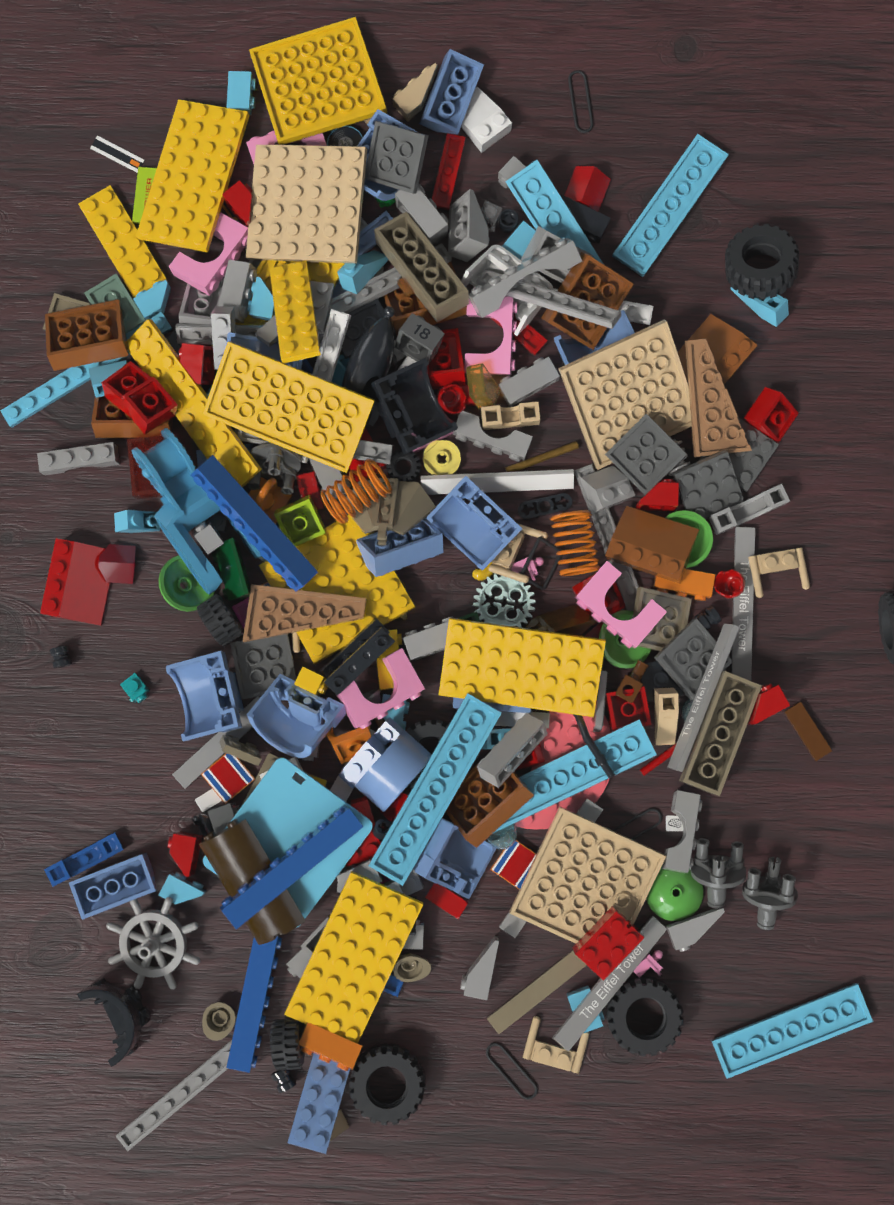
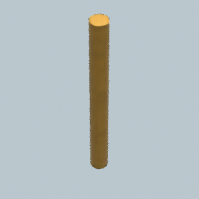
M575 441L505 467L506 472H516L573 451L579 447Z

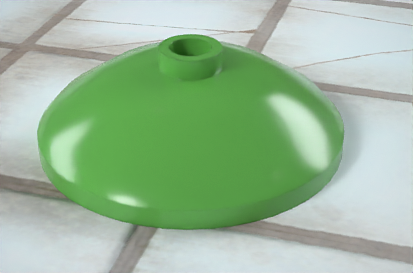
M677 511L666 516V519L699 529L686 568L696 566L704 561L713 545V533L708 522L701 515L692 511Z
M179 555L167 561L160 571L159 588L161 594L172 607L186 612L196 611L198 605L214 594L213 592L208 595L203 590ZM180 583L185 585V589L181 588Z
M618 611L611 616L618 620H631L633 611ZM603 623L599 639L606 641L604 657L608 662L619 668H633L637 660L644 662L651 649L638 646L635 649L633 647L628 648L618 641L619 635L616 634L614 636L606 629L607 625Z
M661 866L646 901L651 910L659 917L669 921L684 920L692 916L700 907L703 899V885L693 879L690 869L688 873H681L662 869ZM678 889L679 895L673 896V890Z

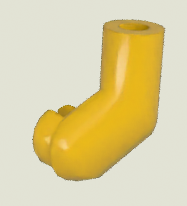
M492 561L484 570L475 569L472 573L473 578L483 581L487 577H491L493 573L489 572V566L492 564Z

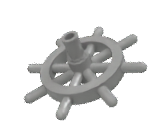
M171 897L165 899L161 911H142L138 900H131L130 904L135 916L124 927L113 922H108L106 925L107 929L120 934V953L110 957L108 963L113 965L124 960L130 969L138 973L134 983L135 989L142 987L145 977L154 978L161 976L165 977L170 989H175L177 984L171 972L180 962L185 960L194 965L200 963L199 957L186 953V934L198 929L199 925L197 922H193L182 927L176 918L168 914L173 902ZM147 920L157 921L153 932ZM140 923L145 935L132 931V929ZM166 925L171 932L161 935L162 929ZM130 938L142 944L131 948ZM175 939L176 948L164 943ZM161 951L174 956L173 960L167 964ZM138 954L143 961L138 960L135 955ZM153 955L159 964L157 967L149 966Z

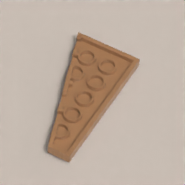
M707 340L685 341L694 457L714 455L723 450L728 451V453L752 451L746 440L745 432L741 428L728 391L724 387L721 374L717 370Z
M252 584L243 642L364 619L367 599L302 590L295 592L294 589Z

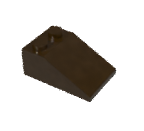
M578 604L538 615L524 628L580 636L595 624L596 621Z

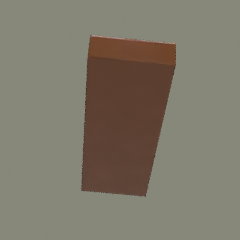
M801 702L784 711L785 716L814 761L832 752Z

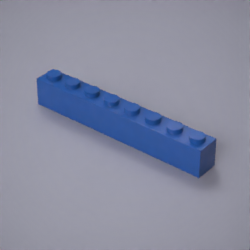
M213 455L191 474L194 482L201 486L207 493L208 498L220 507L221 512L229 517L234 526L247 537L248 542L257 548L260 555L273 566L274 571L280 574L285 579L287 585L294 589L295 592L304 587L318 573Z
M348 807L338 808L333 812L334 816L328 821L325 819L317 825L318 829L315 832H308L301 838L302 842L297 846L294 844L285 851V856L281 859L279 857L274 859L269 864L270 868L265 872L263 870L259 871L253 877L255 880L250 884H243L237 890L238 893L235 896H228L221 902V911L235 929H238L363 828V825Z
M279 935L275 940L262 945H258L255 938L253 939L226 1067L228 1069L250 1073L251 1069L256 1067L258 1056H255V1050L260 1048L262 1036H259L260 1028H264L266 1020L263 1012L264 1008L268 1009L270 997L267 996L268 988L272 989L274 977H271L272 969H276L278 957H275L277 949L280 950L282 938Z

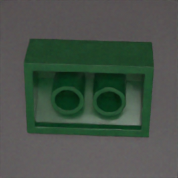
M230 538L216 548L215 552H212L214 562L219 564L220 570H217V573L224 582L225 588L222 589L225 600L228 599L230 603L249 598L251 586L239 543L234 538Z

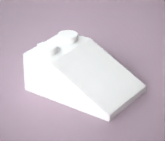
M476 87L461 128L482 153L511 132L512 122L498 105Z

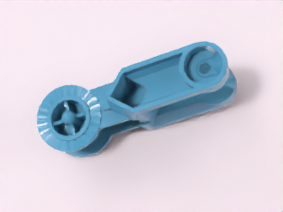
M164 428L161 430L164 440L144 453L137 447L131 451L139 467L142 469L143 476L162 495L160 500L164 505L154 515L161 530L203 590L210 595L219 587L222 580L188 531L220 511V507L208 498L207 493L201 486L194 482L191 476L196 470L193 461L190 460L185 447L178 442L174 434L168 428ZM226 516L251 555L255 559L262 557L257 548L248 542L247 537Z

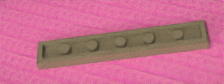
M572 950L489 1015L487 1020L496 1032L500 1034L584 968L586 964Z

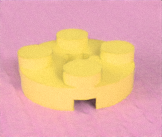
M436 440L430 443L424 451V467L430 475L455 474L461 462L460 451L450 441ZM446 455V463H438L439 459L437 456Z

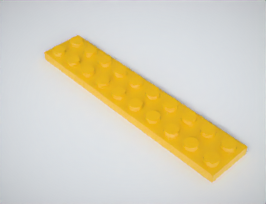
M147 319L126 341L127 350L140 368L150 377L154 376L178 404L175 416L205 457L209 459L213 455L241 487L245 486L262 470L231 426L202 415L208 395L180 363V357L153 320Z

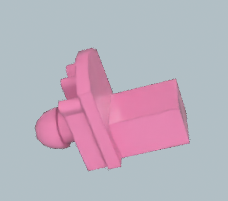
M537 557L534 560L531 559L527 567L533 581L536 580L534 576L539 575L536 567H540L544 563L542 557ZM527 558L513 563L511 570L517 573L521 572Z
M656 950L652 956L648 953L633 972L640 978L651 967L661 976L660 971L663 968L657 961L661 960L663 956L662 951Z

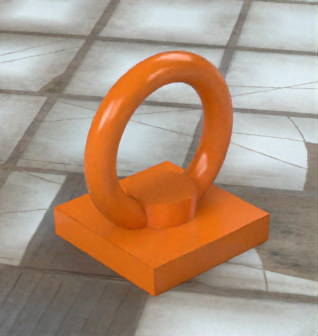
M262 477L260 489L251 490L249 496L275 525L277 524L274 516L275 510L288 505L293 496L292 494H283L281 488L277 486L275 478H270L267 481Z
M370 725L364 729L358 728L337 737L332 727L326 734L341 764L349 762L372 737L369 731Z

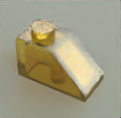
M482 363L467 366L469 395L478 409L495 406L501 389L485 365Z

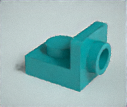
M134 673L120 684L130 697L129 700L132 703L142 702L148 697L147 693L150 692L137 673Z

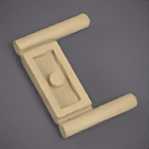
M518 524L523 530L492 560L489 572L528 583L529 577L511 571L512 565L525 538V534L547 539L548 533Z
M802 548L748 557L757 598H761L764 595L760 579L761 574L799 568L802 588L805 590L810 588Z
M534 1016L522 1058L579 1074L590 1033L586 1032L581 1035L577 1052L573 1050L568 1052L563 1047L535 1040L541 1019L538 1016Z

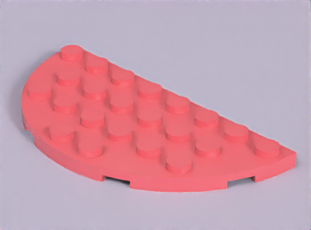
M548 712L550 719L549 728H546L547 735L539 743L545 762L532 766L531 771L586 745L573 714ZM605 715L600 732H593L594 717L583 716L593 741L612 733ZM609 779L515 823L514 826L525 829H549L559 806L576 814L586 798L593 803L597 802L604 792Z

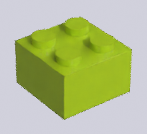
M310 495L283 506L274 512L282 532L295 547L326 533L324 523Z

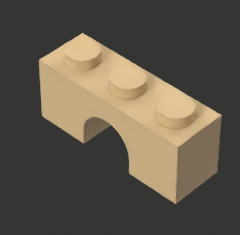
M519 403L518 406L508 408L500 407V405L481 407L482 429L491 430L539 425V403Z

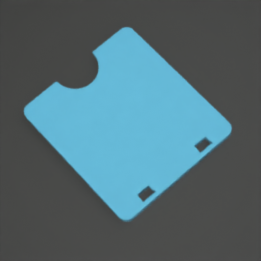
M278 758L232 818V820L237 819L238 821L246 819L271 862L277 857L281 859L285 856V851L294 844L296 846L302 842L301 838L308 832H315L318 829L317 825L325 819L327 821L334 816L333 812L340 807H348L363 825L362 829L287 888L305 919L371 832L372 822L286 758ZM295 772L305 779L302 784L292 778ZM205 855L203 858L204 866L216 874Z

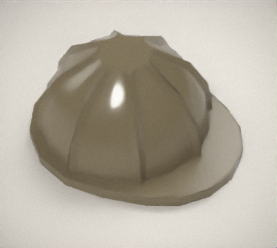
M409 952L400 956L393 971L398 980L413 982L425 978L431 971V964L425 958Z
M217 1002L206 1008L203 1013L202 1026L207 1038L218 1041L225 1038L231 1032L236 1021L235 1012L231 1006L226 1003Z

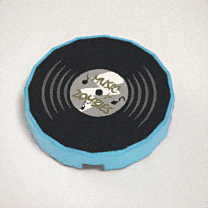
M343 126L331 132L328 137L327 146L357 147L363 137L354 127Z

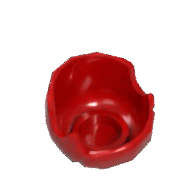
M447 384L439 391L438 403L447 413L456 414L466 408L465 400L467 396L460 386Z
M734 569L720 571L715 577L714 588L723 597L735 598L743 593L746 580L743 574Z

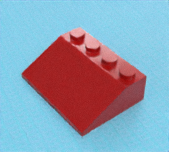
M58 538L55 539L40 614L102 626L110 583L106 582L98 568L99 556L105 548Z

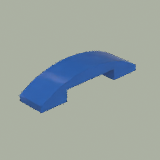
M113 833L66 859L47 867L44 871L52 887L124 849L116 833Z

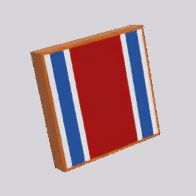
M227 753L201 774L225 804L255 780L254 776L239 758Z
M512 837L490 870L520 890L536 853Z

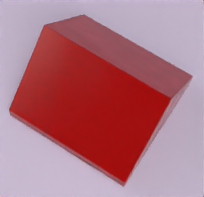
M576 166L564 196L599 212L611 179L595 166Z

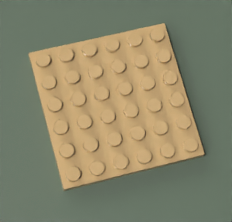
M256 145L252 183L253 198L251 220L248 227L246 258L250 260L357 264L367 148L351 146Z
M665 319L558 368L597 470L613 463L605 454L645 414L669 437L692 426L689 386Z
M559 806L509 913L573 943H577L612 906L634 924L666 856Z

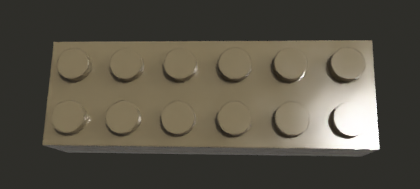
M407 212L374 229L376 244L436 322L469 304V291Z
M722 671L679 781L713 795H721L762 685L727 671Z

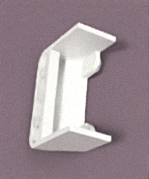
M492 245L466 270L461 282L465 287L469 283L476 287L477 279L485 270L503 275L506 269L512 266L517 267L522 264V261L504 247ZM533 272L521 279L522 281L553 290L552 284L537 272ZM514 298V302H518L519 306L515 316L520 321V324L514 333L518 336L533 320L541 306Z

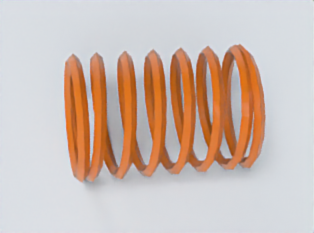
M367 458L365 466L358 464L357 471L350 470L349 476H342V481L335 480L334 486L328 485L326 490H321V498L326 508L340 524L346 525L348 523V517L344 509L352 518L356 517V513L348 499L338 490L337 483L343 486L347 497L357 511L363 513L364 510L357 496L346 485L345 478L351 482L363 504L371 508L368 496L354 480L353 473L359 477L370 498L374 502H379L375 490L362 476L360 468L367 472L370 481L382 497L386 498V493H392V487L386 475L372 459ZM371 465L380 473L388 489L379 480ZM330 488L336 492V495L340 503L342 504L343 508L338 503V501L331 495ZM324 493L327 495V497H328V499H329V502H330L331 506L333 507L334 511L332 510V508L330 507L329 503L327 502Z
M589 510L561 513L552 516L550 519L553 522H560L553 524L552 528L587 524V526L579 529L554 533V537L571 534H589L573 540L556 542L555 546L591 543L579 548L558 551L556 555H565L578 552H592L584 556L558 561L559 565L572 562L594 561L582 566L562 569L559 571L561 576L585 574L600 569V566L596 565L599 559L592 557L598 551L591 548L596 544V541L589 539L593 537L595 532L587 530L593 526L592 522L586 521L592 515Z

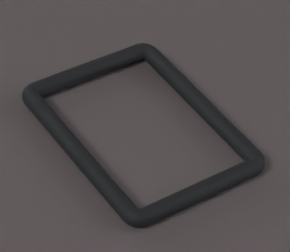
M538 537L520 574L524 575L540 541L557 551L563 550L543 537ZM562 555L557 556L543 586L530 578L528 582L541 590H545Z

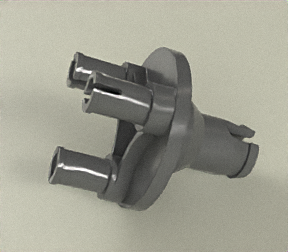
M262 444L251 449L250 454L262 470L249 481V489H260L261 477L266 479L275 478L276 480H283L281 492L285 495H291L294 491L293 486L296 474L301 467L299 455L276 444Z
M700 838L697 840V851L690 870L691 876L698 883L707 886L708 905L712 908H722L725 906L727 888L736 887L746 879V868L742 858L744 844L739 841L732 842L731 857L708 855L709 840Z
M775 857L769 858L768 872L765 873V876H760L761 871L757 868L748 869V879L742 886L743 897L749 903L758 907L757 926L763 930L774 929L778 910L791 908L798 900V892L794 887L796 877L791 874H785V876L783 875V880L781 879L779 874L781 859L778 857L775 864Z

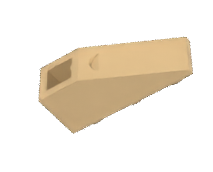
M436 63L431 67L427 66L424 68L419 77L411 79L407 87L403 90H398L392 98L393 106L407 122L417 115L424 106L437 74Z
M674 688L654 689L655 745H674L679 713L678 692Z

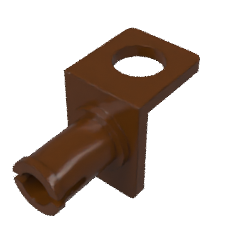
M637 660L631 674L624 676L616 691V695L633 703L643 685L640 680L648 665ZM625 685H631L634 688V693L631 696L623 694L622 689Z

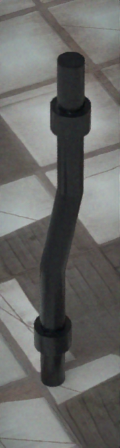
M573 714L582 738L596 758L595 762L598 767L601 766L609 779L615 776V773L609 766L605 754L600 752L589 735L583 716Z

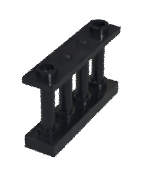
M374 618L320 669V673L326 677L324 683L337 696L395 642L389 635V630L377 618Z

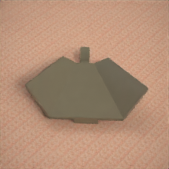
M379 478L382 484L388 489L384 479ZM387 478L392 487V493H386L385 498L378 493L372 482L367 480L379 498L377 503L370 498L361 481H359V486L371 502V508L363 504L353 488L352 491L364 509L363 513L358 512L349 498L346 497L356 513V517L353 520L365 534L378 530V545H386L387 531L405 535L436 508L418 482L399 481L397 478Z

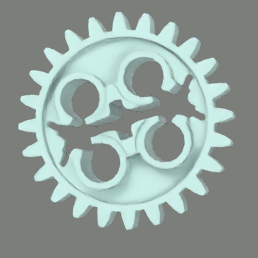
M495 573L493 580L487 577V584L481 582L483 589H476L480 595H474V599L478 600V602L473 603L474 607L479 608L476 611L477 614H481L479 616L480 621L485 620L484 623L522 628L521 623L528 624L526 617L532 618L529 611H535V608L530 606L535 603V600L530 599L534 596V592H528L531 588L530 585L524 587L525 583L504 576L498 578ZM500 588L502 594L495 596V601L503 602L504 599H507L508 604L515 605V600H512L510 595L513 592H519L521 597L518 603L522 604L527 601L523 606L525 614L520 609H516L517 616L514 619H509L506 614L508 611L514 610V606L505 605V607H502L501 603L494 602L493 605L498 608V613L490 615L488 613V609L491 607L490 603L482 605L486 601L484 593L492 598V590Z

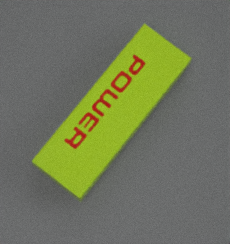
M138 167L133 223L140 224L157 168Z

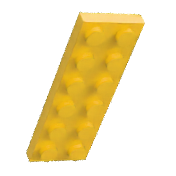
M111 185L78 203L134 298L140 291H147L152 288L154 283L167 281L144 240L136 237L137 229Z
M307 261L269 268L282 363L320 356L321 352Z

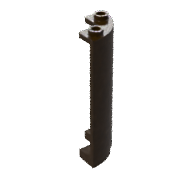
M246 819L232 820L227 824L228 828L218 833L212 831L203 837L204 841L199 843L229 896L232 897L238 893L237 890L243 884H250L255 880L253 877L259 871L263 870L265 872L271 867L269 865L271 861ZM286 889L245 923L258 945H262L275 940L278 935H285L306 920Z

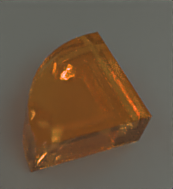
M403 278L397 281V284L407 297L414 293Z

